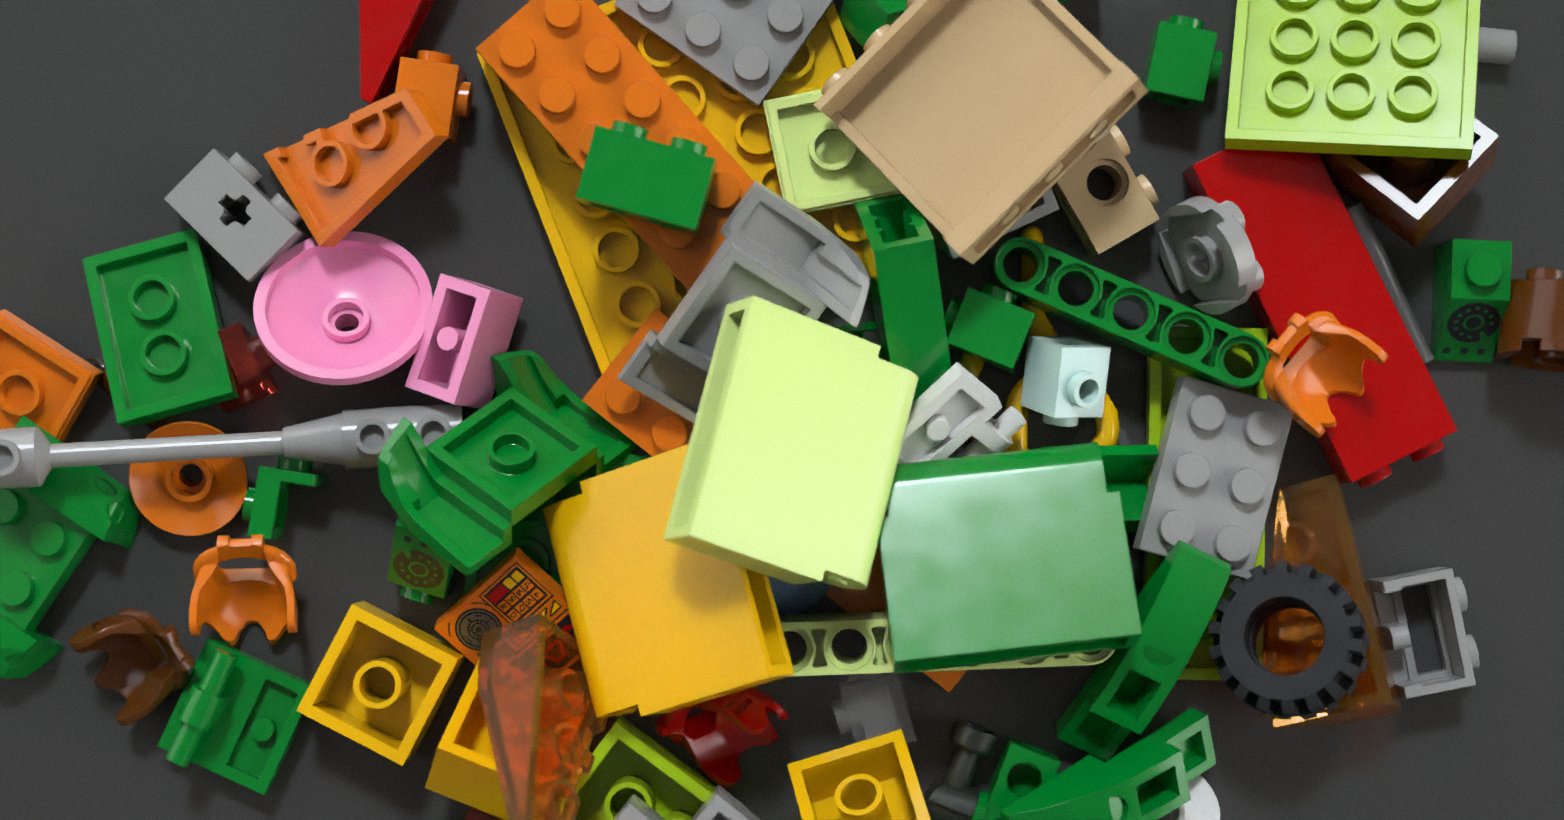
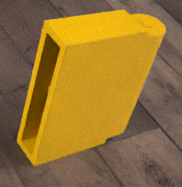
M689 444L581 481L582 494L551 504L543 509L596 719L614 715H626L635 712L637 709H639L640 716L668 713L794 675L768 576L663 540Z

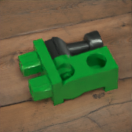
M956 719L949 739L958 748L943 778L930 784L925 792L924 801L930 819L1002 820L1000 811L1056 776L1061 761L1054 753L1006 735L987 792L972 786L980 755L985 757L993 755L1000 736L976 724Z

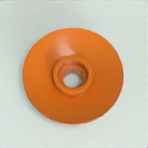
M178 421L157 428L147 435L146 438L225 433L205 423ZM244 457L130 463L128 474L132 498L145 518L164 531L182 536L208 534L230 522L244 503L249 482L248 469ZM193 464L199 467L203 474L202 480L192 482L186 479L183 474V466Z

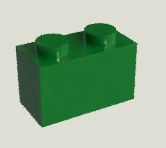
M614 120L611 129L596 125L576 194L578 201L584 205L698 236L717 169L716 159L706 156L708 147L679 137H672L670 146L647 140L649 132L647 129L622 121Z

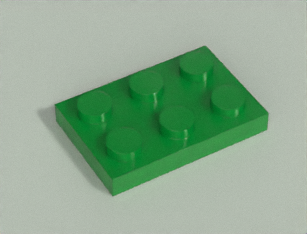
M194 228L82 258L117 424L125 429L239 398L203 238Z

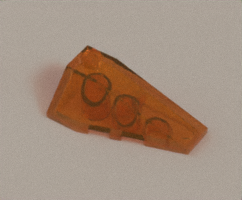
M1333 474L1279 488L1272 554L1274 562L1288 561L1294 567H1300V564L1304 563L1314 566L1318 572L1322 574L1328 573L1347 590L1362 612L1366 621L1364 624L1370 639V649H1366L1365 658L1368 661L1365 674L1360 673L1355 682L1358 685L1357 689L1351 696L1346 693L1338 701L1340 703L1339 707L1331 712L1324 709L1316 713V718L1306 720L1301 717H1292L1291 720H1285L1271 715L1274 728L1288 729L1344 725L1402 712L1388 653L1338 475ZM1299 608L1285 609L1269 617L1266 647L1262 654V665L1264 668L1281 676L1294 675L1309 668L1319 657L1324 644V629L1318 618L1311 612Z
M538 613L482 633L480 661L478 664V689L509 820H575L580 805L576 787L580 775L591 772L595 757L589 751L594 734L604 732L608 717L596 719L576 639L544 615Z

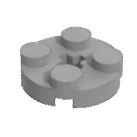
M1195 196L1169 208L1165 212L1163 218H1169L1168 228L1159 232L1158 239L1161 259L1171 282L1177 290L1183 293L1190 289L1195 297L1201 300V302L1194 305L1196 308L1211 315L1223 314L1245 303L1253 291L1262 287L1264 284V272L1260 264L1255 260L1251 243L1244 231V215L1235 203L1226 200L1219 204L1211 198Z

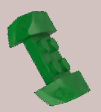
M532 350L512 351L491 356L497 397L430 445L425 446L412 422L403 417L393 430L378 457L380 489L413 535L467 577L512 544V526L584 472H587L592 477L604 474L637 449L635 442L583 402L558 378L544 359Z
M23 415L14 427H39L51 444L62 443ZM96 465L52 468L41 487L0 489V678H26L66 647L59 641L35 629L97 537L105 542L128 549L132 548L138 527L140 510L136 506L131 492Z

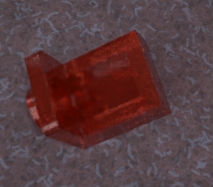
M240 322L217 331L231 362L239 398L220 402L221 409L226 413H232L279 391L270 368L277 366V363L267 354L258 335L254 337Z

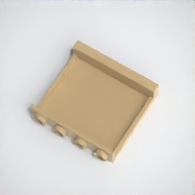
M908 0L906 3L908 9L891 26L889 24L883 25L868 38L864 45V54L849 69L842 68L825 82L821 90L823 95L814 104L820 112L829 117L934 225L945 237L944 240L971 264H974L1148 91L1141 80L1122 61L1119 62L1057 0Z

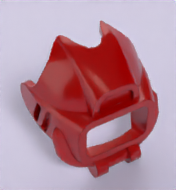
M751 687L665 713L659 717L655 730L659 736H668L673 742L684 745L700 769L717 784L723 787H731L741 777L738 765V758L741 754L751 747L767 746L778 740L777 732L772 725L768 712L776 715L781 721L789 718V715L773 698ZM692 707H699L705 710L701 714L686 720Z

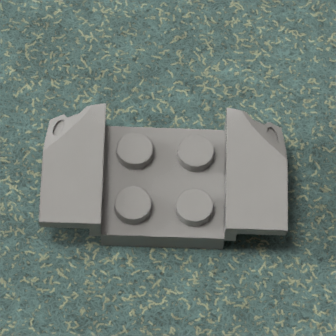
M757 181L753 182L720 229L726 239L660 333L650 329L617 376L620 381L692 423H695L727 304L754 295L816 321L828 306L856 328L864 309L870 277L859 256L817 220Z

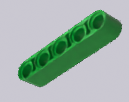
M1018 237L1010 239L1001 245L995 255L992 267L994 283L997 287L1017 295V300L1210 384L1234 391H1242L1264 377L1265 367L1270 359L1269 353L1264 343L1252 334L1029 238ZM1019 253L1031 258L1036 269L1034 277L1025 282H1017L1010 279L1003 269V262L1010 255ZM1068 277L1080 278L1089 288V301L1079 306L1068 305L1059 296V282ZM1128 300L1139 305L1144 315L1143 325L1135 330H1127L1120 327L1113 316V309L1116 303ZM1184 324L1194 329L1198 337V346L1194 353L1182 354L1172 348L1169 343L1168 334L1169 329L1173 325ZM1229 348L1243 349L1252 358V372L1247 378L1234 377L1226 370L1224 356Z

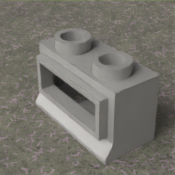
M1438 566L1387 577L1368 579L1391 694L1407 699L1476 685L1473 670L1479 668V653L1473 636L1471 634L1466 635L1461 612L1467 611L1468 599L1463 581L1459 576L1454 577L1453 568ZM1426 584L1443 669L1417 673L1401 590Z

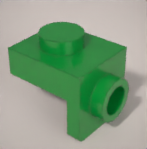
M278 456L277 467L259 466L256 487L248 488L243 503L242 520L249 523L247 536L264 534L265 539H282L292 483L326 487L328 475L312 473L313 461Z

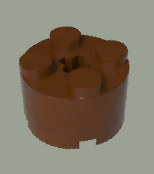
M1529 268L1526 270V279L1511 280L1510 303L1502 317L1498 333L1496 355L1498 360L1502 361L1511 356L1510 365L1515 367L1564 373L1563 271L1554 268Z

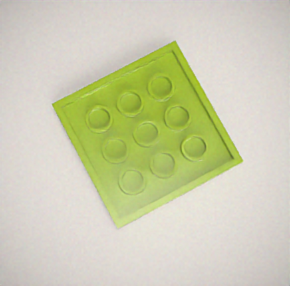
M1237 0L1225 130V149L1471 160L1474 138L1481 0Z

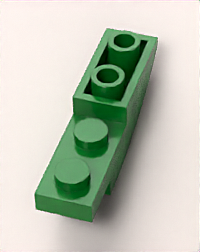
M1181 540L1177 541L1137 596L1142 635L1136 646L1116 649L1110 658L1099 664L1056 723L1058 739L1108 761L1130 731L1141 735L1170 693L1199 643L1231 574L1230 564Z
M1189 708L1107 762L1091 755L1084 757L1000 811L1001 819L1157 820L1191 800L1188 782L1216 765L1208 715L1194 708Z

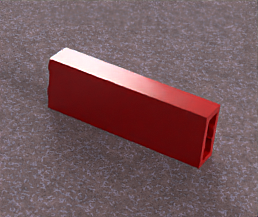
M1223 149L1193 164L1182 172L1194 197H1208L1219 204L1226 200L1232 201L1242 211L1245 218L1244 231L1251 243L1255 260L1260 264L1264 272V284L1261 288L1252 292L1247 302L1260 328H1268V343L1272 339H1278L1289 327L1287 321L1294 313H1298L1305 318L1309 314L1318 311H1328L1333 313L1341 325L1360 332L1386 352L1388 358L1383 365L1370 359L1365 360L1362 372L1364 384L1362 396L1334 393L1328 398L1327 402L1331 413L1336 418L1337 425L1334 427H1324L1326 432L1320 438L1316 436L1315 438L1338 483H1353L1357 481L1360 488H1364L1390 476L1393 472L1389 464L1407 455L1410 456L1412 462H1416L1445 448L1441 438L1457 431V428L1319 154ZM1311 333L1293 348L1282 365L1283 368L1307 342Z

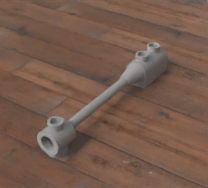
M434 404L344 409L342 413L284 427L282 431L51 444L39 427L0 429V489L41 487L52 468L249 456L284 455L285 458L343 465L345 469L378 467V457L385 443L403 417L412 422L427 447L463 421L462 406Z

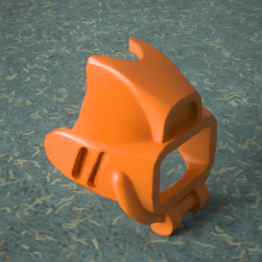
M1318 311L1309 314L1305 318L1298 313H1294L1287 321L1289 327L1278 339H1272L1265 347L1271 356L1265 367L1264 388L1272 401L1280 402L1298 424L1317 438H1320L1326 432L1324 427H1334L1337 425L1336 418L1331 413L1327 402L1329 396L1334 393L1362 396L1364 393L1362 372L1365 360L1370 359L1383 365L1388 356L1380 346L1368 337L1341 325L1333 313ZM1311 333L1307 342L1283 368L1282 365L1293 348Z
M252 534L251 538L231 539L230 535H218L217 546L207 549L197 557L192 567L195 584L189 606V631L191 636H200L202 625L204 624L217 632L226 644L234 646L247 625L255 623L259 624L265 631L269 643L274 645L286 630H288V633L298 632V605L293 582L298 578L296 564L285 551L265 544L264 534ZM255 558L266 560L270 568L223 569L219 567L220 561L230 559Z

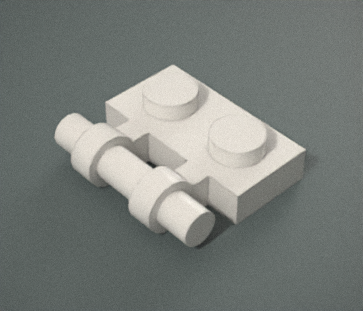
M956 362L912 403L897 464L1004 452L1013 444L1011 437L1026 424V420L1013 406H1010L996 420L992 418L1002 408L998 396ZM971 436L975 437V439L971 441L962 451H960L958 454L954 453V451L957 448H959L968 438H970Z

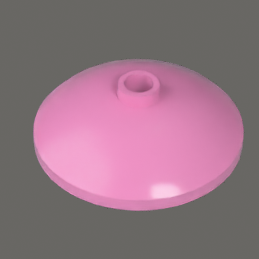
M350 231L335 247H320L315 238L312 237L296 244L280 255L269 266L258 284L253 303V315L262 346L267 354L283 369L301 379L315 383L351 385L384 376L405 363L418 350L425 332L423 327L433 297L425 270L419 261L405 248L375 234ZM348 326L356 328L351 331H340L341 329Z

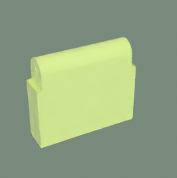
M754 295L727 304L663 540L793 585L824 582L848 589H867L918 376L908 369L878 358L881 346Z

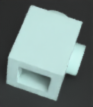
M1028 336L1020 405L1042 413V421L1055 426L1073 427L1078 425V418L1103 417L1111 347L1078 336Z

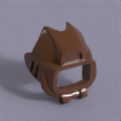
M122 609L119 614L108 616L84 627L69 639L71 648L78 653L99 650L105 652L106 660L101 670L97 673L94 683L101 688L117 691L126 698V705L115 717L121 726H127L140 720L152 712L171 692L183 690L189 680L188 670L195 664L191 653L185 652L179 643V633L173 625L163 627L154 615L139 609ZM157 640L159 641V643H160V644L162 645V647L164 648V650H165V652H166L168 658L166 657L165 653H164L163 650L161 649V647H160V645L158 644Z

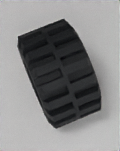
M1288 561L1274 562L1275 568L1265 570L1262 565L1249 570L1252 575L1250 578L1242 582L1237 577L1228 586L1232 593L1226 600L1220 598L1215 608L1219 612L1216 622L1210 621L1208 634L1213 637L1214 646L1209 647L1211 659L1218 665V675L1236 696L1265 715L1268 713L1278 719L1291 720L1292 717H1301L1306 720L1316 718V713L1324 709L1331 712L1340 706L1338 701L1346 693L1350 696L1358 687L1355 682L1359 674H1365L1368 661L1365 656L1366 649H1370V639L1364 624L1366 621L1362 612L1347 590L1328 573L1322 574L1318 572L1314 566L1301 563L1300 567H1294ZM1291 608L1305 609L1318 618L1324 629V644L1319 657L1309 668L1294 675L1281 676L1268 671L1260 663L1256 654V639L1260 628L1269 617L1279 611Z

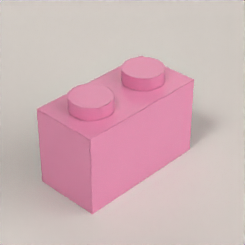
M441 273L423 327L425 332L415 353L405 387L454 405L482 408L492 400L496 387L491 356L507 352L524 298L478 282Z

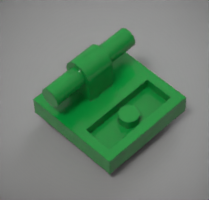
M213 637L208 638L157 746L168 751L165 758L174 764L188 767L190 762L195 763L257 793L266 795L273 785L304 718V715L296 710L311 682Z

